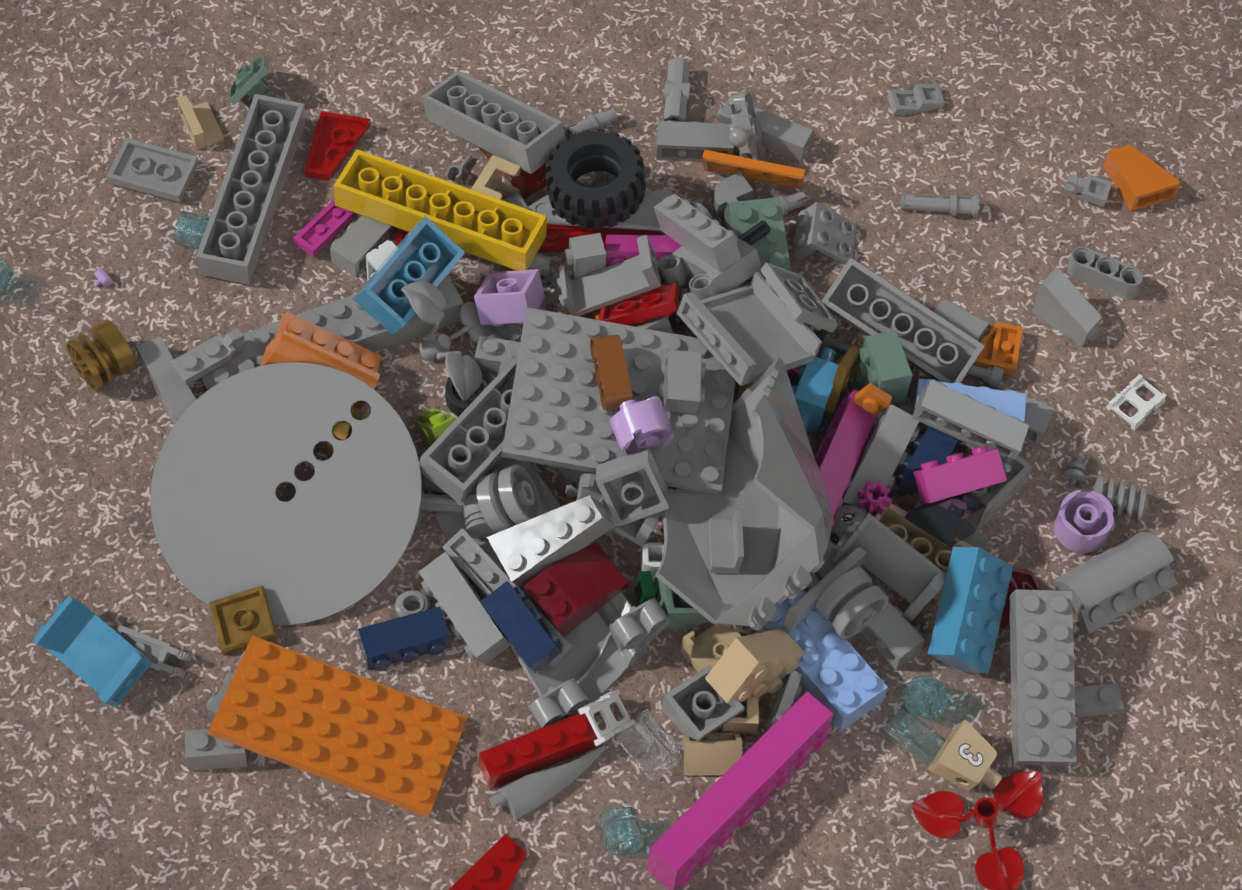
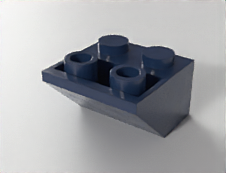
M931 427L927 428L924 436L919 434L913 444V450L905 458L901 467L902 470L896 480L900 484L897 494L905 496L919 492L913 472L921 470V464L934 460H937L938 464L947 462L946 457L953 455L958 440Z

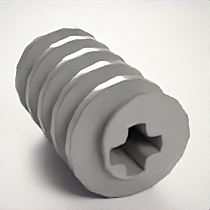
M1100 474L1095 481L1092 491L1105 496L1112 506L1116 507L1118 516L1125 509L1127 510L1128 519H1131L1134 513H1138V522H1141L1150 494L1147 496L1146 488L1142 487L1136 493L1135 484H1131L1125 490V481H1120L1115 487V480L1112 477L1105 484L1104 475Z

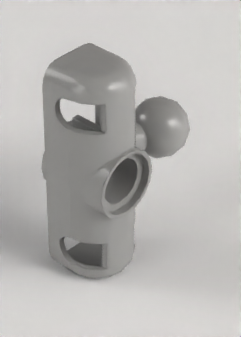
M750 91L730 96L727 101L731 117L730 143L734 147H738L740 157L747 158L746 153H750L753 156L751 159L766 162L761 124L756 116ZM734 104H739L742 109L736 111Z

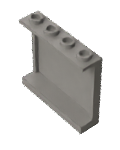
M755 272L750 285L699 300L693 292L684 294L677 315L740 386L754 382L778 357L783 360L786 370L813 362L822 344V341L804 322L799 324L790 317L788 308L777 299L778 294L766 284V280L759 272Z

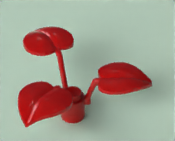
M1021 772L1004 778L995 787L993 795L995 801L988 797L981 798L976 802L974 809H970L969 813L965 816H962L965 810L962 799L950 791L934 792L912 803V809L919 824L928 833L938 838L945 839L956 836L960 831V822H966L971 817H974L975 822L980 827L988 829L992 853H984L977 859L975 865L977 880L987 890H1018L1024 876L1022 857L1011 847L997 850L994 825L998 820V811L1005 813L1008 810L1017 819L1030 818L1038 813L1043 802L1041 772Z

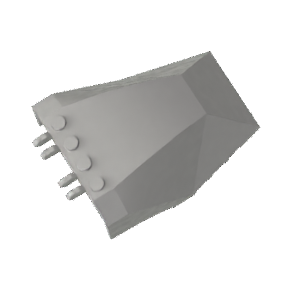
M779 357L732 405L721 494L715 495L681 488L672 490L670 488V508L661 511L664 525V552L656 577L711 623L750 626L751 629L756 631L760 630L766 621H770L777 613L775 603L781 605L786 598L794 599L799 595L801 589L803 590L810 585L812 578L809 572L816 573L824 564L825 560L822 557L828 547L831 535V510L827 490L815 461L784 362ZM742 509L744 559L739 573H711L708 535L709 520H732L735 510Z

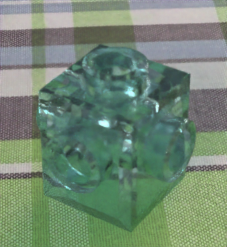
M925 675L917 676L910 681L909 685L901 690L906 700L904 704L907 710L913 715L928 720H933L952 706L942 681Z

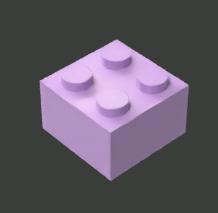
M539 269L489 272L474 296L481 325H491L494 327L507 323L523 325L526 307L539 309L545 298Z

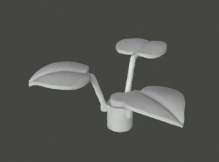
M422 281L404 286L401 291L409 299L415 313L424 322L434 324L430 333L425 336L427 340L420 344L419 350L421 355L427 361L440 360L446 357L445 365L450 379L462 401L467 400L480 387L482 373L480 367L471 356H462L460 351L447 352L451 345L450 341L468 331L472 341L478 344L480 335L489 337L495 332L494 326L481 325L476 303L467 302L459 310L460 321L465 327L449 337L445 334L436 333L445 317L442 310L446 306V301L441 291L433 284Z

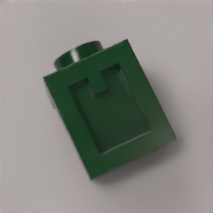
M640 571L633 587L637 607L648 600L658 597V585L656 581H653L651 571Z

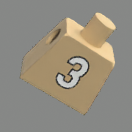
M966 720L954 727L928 767V770L968 791L978 785L980 781L993 790L1002 778V775L990 767L997 756V751Z

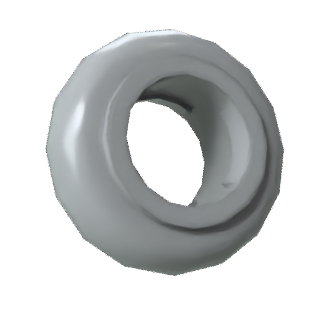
M416 590L405 591L399 595L395 603L398 617L425 611L430 608L428 598ZM411 601L421 605L416 611H408L404 606Z

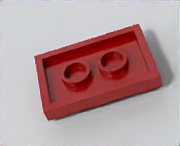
M678 282L667 283L600 308L598 320L622 325L633 323L634 325H641L654 317L665 318L671 316L678 308L680 295Z

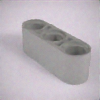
M1087 247L1075 248L1072 251L1067 266V272L1072 278L1122 299L1134 298L1143 280L1142 272L1136 267Z

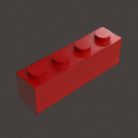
M578 713L479 752L478 766L489 790L592 750L596 748L594 740L598 738L586 714L580 715Z

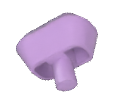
M102 268L97 269L95 276L98 280L94 285L96 287L100 284H103L105 287L113 285V279Z

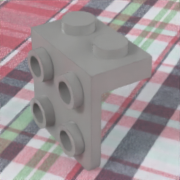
M815 202L797 215L792 256L802 260L815 250H818L846 265L850 257L853 259L856 224L819 202Z

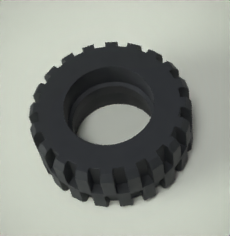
M597 129V132L585 130L580 135L575 133L569 136L567 141H561L557 145V150L554 149L549 155V161L546 163L545 168L549 202L552 208L555 209L556 214L562 219L565 218L566 222L571 225L579 224V227L584 229L594 227V230H600L603 226L614 227L617 225V222L621 221L623 223L629 219L630 213L635 214L639 209V204L644 200L646 183L643 157L640 156L639 149L632 145L629 139L624 136L620 138L618 133L612 131L605 133V130ZM595 171L607 172L617 177L611 183L596 188L584 187L575 182L582 175Z

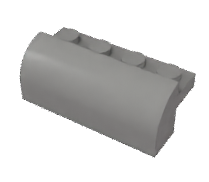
M1139 532L1053 580L1057 591H1072L1073 607L1082 630L1088 634L1177 584L1170 566L1174 559L1169 549L1157 536L1146 532Z

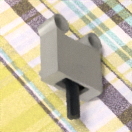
M762 220L737 238V247L741 259L721 273L683 246L672 254L665 255L658 261V268L663 283L667 284L677 281L680 288L686 283L687 277L692 278L689 282L690 290L699 300L735 289L752 277L755 272L761 270L762 266L757 250L752 245L771 231L770 226L766 221Z

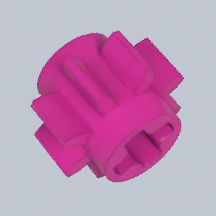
M866 481L864 490L859 489L857 497L862 499L858 508H866L867 514L878 512V514L882 515L885 510L884 506L889 507L892 502L890 498H887L891 489L881 485V481L873 484Z

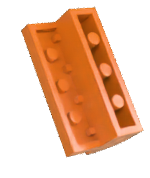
M286 311L281 317L276 337L266 346L261 366L283 362L318 364L350 374L366 383L372 389H375L380 374L377 372L382 356ZM358 401L352 407L360 410L367 402Z

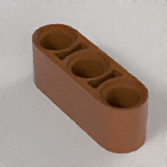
M618 334L591 337L590 351L602 408L604 411L620 409V405L623 402L633 400L621 338Z

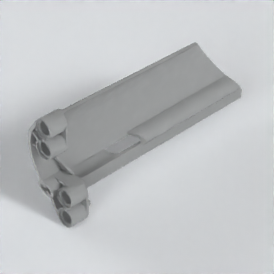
M504 457L489 473H500L501 470L516 464L521 465L529 472L536 485L541 503V515L562 507L531 462ZM477 487L469 494V496L477 494ZM464 510L463 513L437 512L435 519L448 541L462 528L466 529ZM472 538L508 576L487 538ZM472 580L482 599L487 597V595ZM521 587V589H522V590L525 592V594L527 595L528 599L535 605V607H536V608L547 618V620L553 625V623L549 620V618L545 615V613L541 610V608H540V607L537 605V603L533 600V598L530 596V594L527 592V590ZM620 592L564 637L574 649L554 667L548 663L536 673L527 666L513 645L510 646L540 696L530 706L528 704V709L541 728L578 714V709L591 702H595L631 665L640 660L647 650V645L670 623L669 617L655 598L635 607L632 606L625 594Z

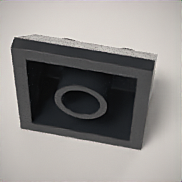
M963 493L936 502L926 503L906 513L904 518L951 547L974 534L987 506L979 502L975 495Z

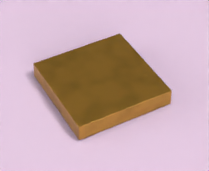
M852 344L839 363L825 411L835 412L839 401L846 395L860 356L861 347Z
M263 585L209 602L223 655L246 649L252 635L266 641L278 639L268 597Z

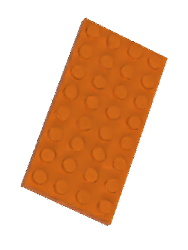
M252 635L209 727L208 735L429 818L468 717Z

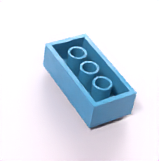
M424 217L405 236L353 300L394 335L415 314L409 299L401 289L410 283L418 281L428 282L437 287L465 252L431 220Z
M953 547L928 655L961 672L989 673L1012 576V565L980 547Z

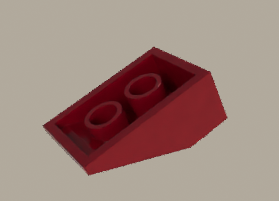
M594 543L546 568L524 585V588L561 635L565 637L630 584L597 543Z

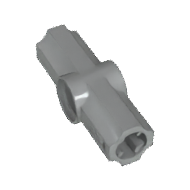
M675 57L669 60L663 99V103H665L664 121L686 122V105H688L690 83H688L690 62L686 61L684 57Z

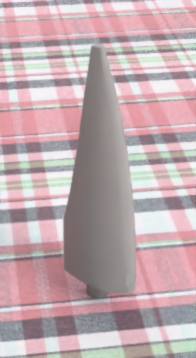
M604 745L569 763L529 774L498 789V794L489 798L491 806L496 808L505 804L515 820L523 815H527L573 783L604 752L606 746Z

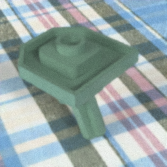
M265 55L255 59L249 66L244 65L236 73L237 78L229 88V101L233 105L247 93L252 98H254L255 94L277 98L272 92L274 88L264 78L269 72V59Z

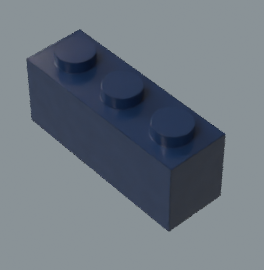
M506 581L480 602L527 666L536 673L562 653L557 645L561 641L551 628L546 631L541 622L545 619L536 607L533 606L530 609L525 603L528 597L519 585L513 587Z
M440 607L358 629L359 643L368 670H383L396 662H412L419 656L429 653L437 655L450 648V635Z

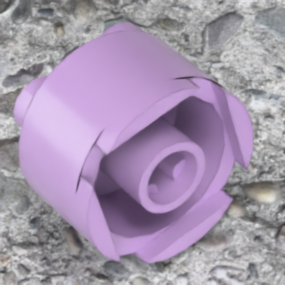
M658 396L640 402H635V400L625 401L620 405V411L610 419V425L622 453L625 452V455L645 447H649L651 453H653L652 447L660 443L662 448L674 437L672 426Z
M1076 490L1063 499L1054 522L1053 531L1064 547L1078 555H1085L1100 549L1105 544L1114 523V510L1112 504L1102 494L1095 491L1088 493Z

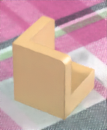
M747 698L745 710L723 724L722 732H740L743 735H756L759 725L758 698Z

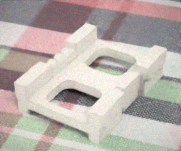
M1139 374L1123 391L1118 393L1109 402L1106 409L1116 412L1131 424L1130 428L1135 431L1152 410L1156 411L1165 403L1167 395L1159 392ZM1141 386H1145L1155 394L1150 401H1145L1136 394V391ZM1124 402H1129L1138 409V412L1134 416L1129 417L1119 407Z
M619 689L610 691L599 697L595 702H591L578 709L580 715L586 714L598 738L594 740L596 746L615 736V733L618 734L635 724L634 719H630L618 695L620 694ZM613 702L617 704L622 714L620 721L615 719L610 709V704ZM596 712L601 713L606 723V729L603 731L599 729L594 719V713Z

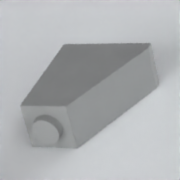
M1056 267L1041 283L1032 313L1083 347L1088 340L1093 342L1101 332L1099 325L1102 316L1063 272Z

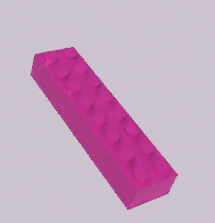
M807 691L650 847L647 870L669 890H676L679 886L682 889L685 888L694 877L692 873L699 866L701 868L706 867L714 857L712 853L719 846L721 848L727 846L734 836L732 833L738 827L743 829L753 817L751 813L757 807L763 809L771 800V793L776 788L783 789L791 779L790 774L796 768L799 771L803 769L810 760L809 755L815 749L820 751L829 741L827 735L833 727L831 721L834 713Z

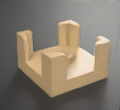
M492 155L471 190L500 200L514 191L520 194L518 188L502 182V172L512 176H519L521 166Z
M714 623L713 626L695 638L694 631L685 635L682 639L681 653L700 672L709 665L713 668L737 637L742 636L734 629V625Z

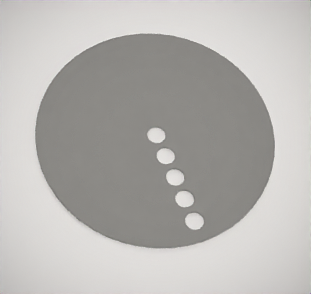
M283 362L251 368L230 376L202 394L186 409L169 432L159 452L151 484L150 505L155 536L165 560L180 582L207 605H209V602L263 585L275 626L296 625L324 619L349 608L371 593L387 578L407 549L415 530L421 504L422 480L419 460L409 431L400 416L377 391L363 381L337 369L311 363ZM358 401H365L371 407L370 415L364 420H356L351 415V408ZM345 421L352 426V434L348 439L337 440L334 438L332 429L336 423ZM320 442H329L334 449L332 457L326 461L316 459L313 454L314 447ZM302 462H309L315 468L314 476L308 481H300L295 477V468ZM284 482H289L296 488L294 498L288 502L280 501L276 497L277 487Z

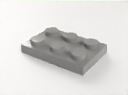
M125 138L106 178L107 183L181 202L199 162L196 156Z
M766 262L760 271L767 279L765 281L766 284L778 294L777 299L790 311V317L799 324L804 322L816 330L824 329L833 333L839 324L805 278L800 274Z

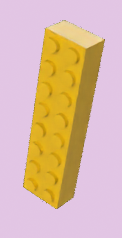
M356 149L334 184L335 206L408 232L424 217H427L464 252L517 271L528 270L547 234V216L358 149Z

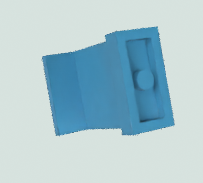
M68 596L67 599H64L57 605L55 614L48 622L41 625L37 631V636L33 640L37 645L49 650L99 693L97 697L105 704L117 707L153 663L85 604L71 596Z

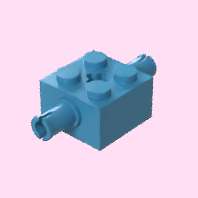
M822 348L819 357H816L813 362L801 365L797 376L798 382L792 387L805 431L816 435L819 434L823 424L822 421L827 414L825 406L831 394L832 383L838 368V364L833 363L837 354L830 348Z

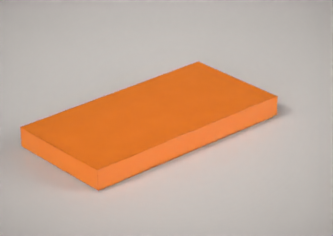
M704 149L702 158L704 170L728 175L741 172L744 178L798 189L803 187L805 169Z

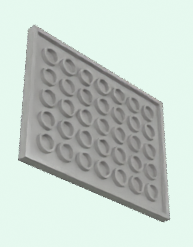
M526 307L501 457L596 473L597 465L625 455V452L622 453L610 425V419L620 409L603 410L590 351L591 337L618 334L621 338L633 400L635 402L658 396L663 404L664 365L668 350L701 352V363L706 364L705 378L701 380V387L705 388L704 404H699L696 414L665 411L672 426L674 437L662 448L660 443L652 447L653 453L651 454L666 486L715 495L721 494L736 380L699 338Z

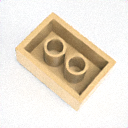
M783 628L737 637L705 677V680L726 703L742 702L747 698H758L768 693L774 694L783 686V679L786 675L792 673L799 666L800 662L798 660L805 652Z

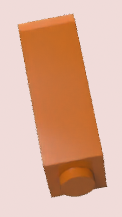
M1131 144L1112 148L1108 151L1103 165L1130 211L1175 198L1181 184L1176 177Z

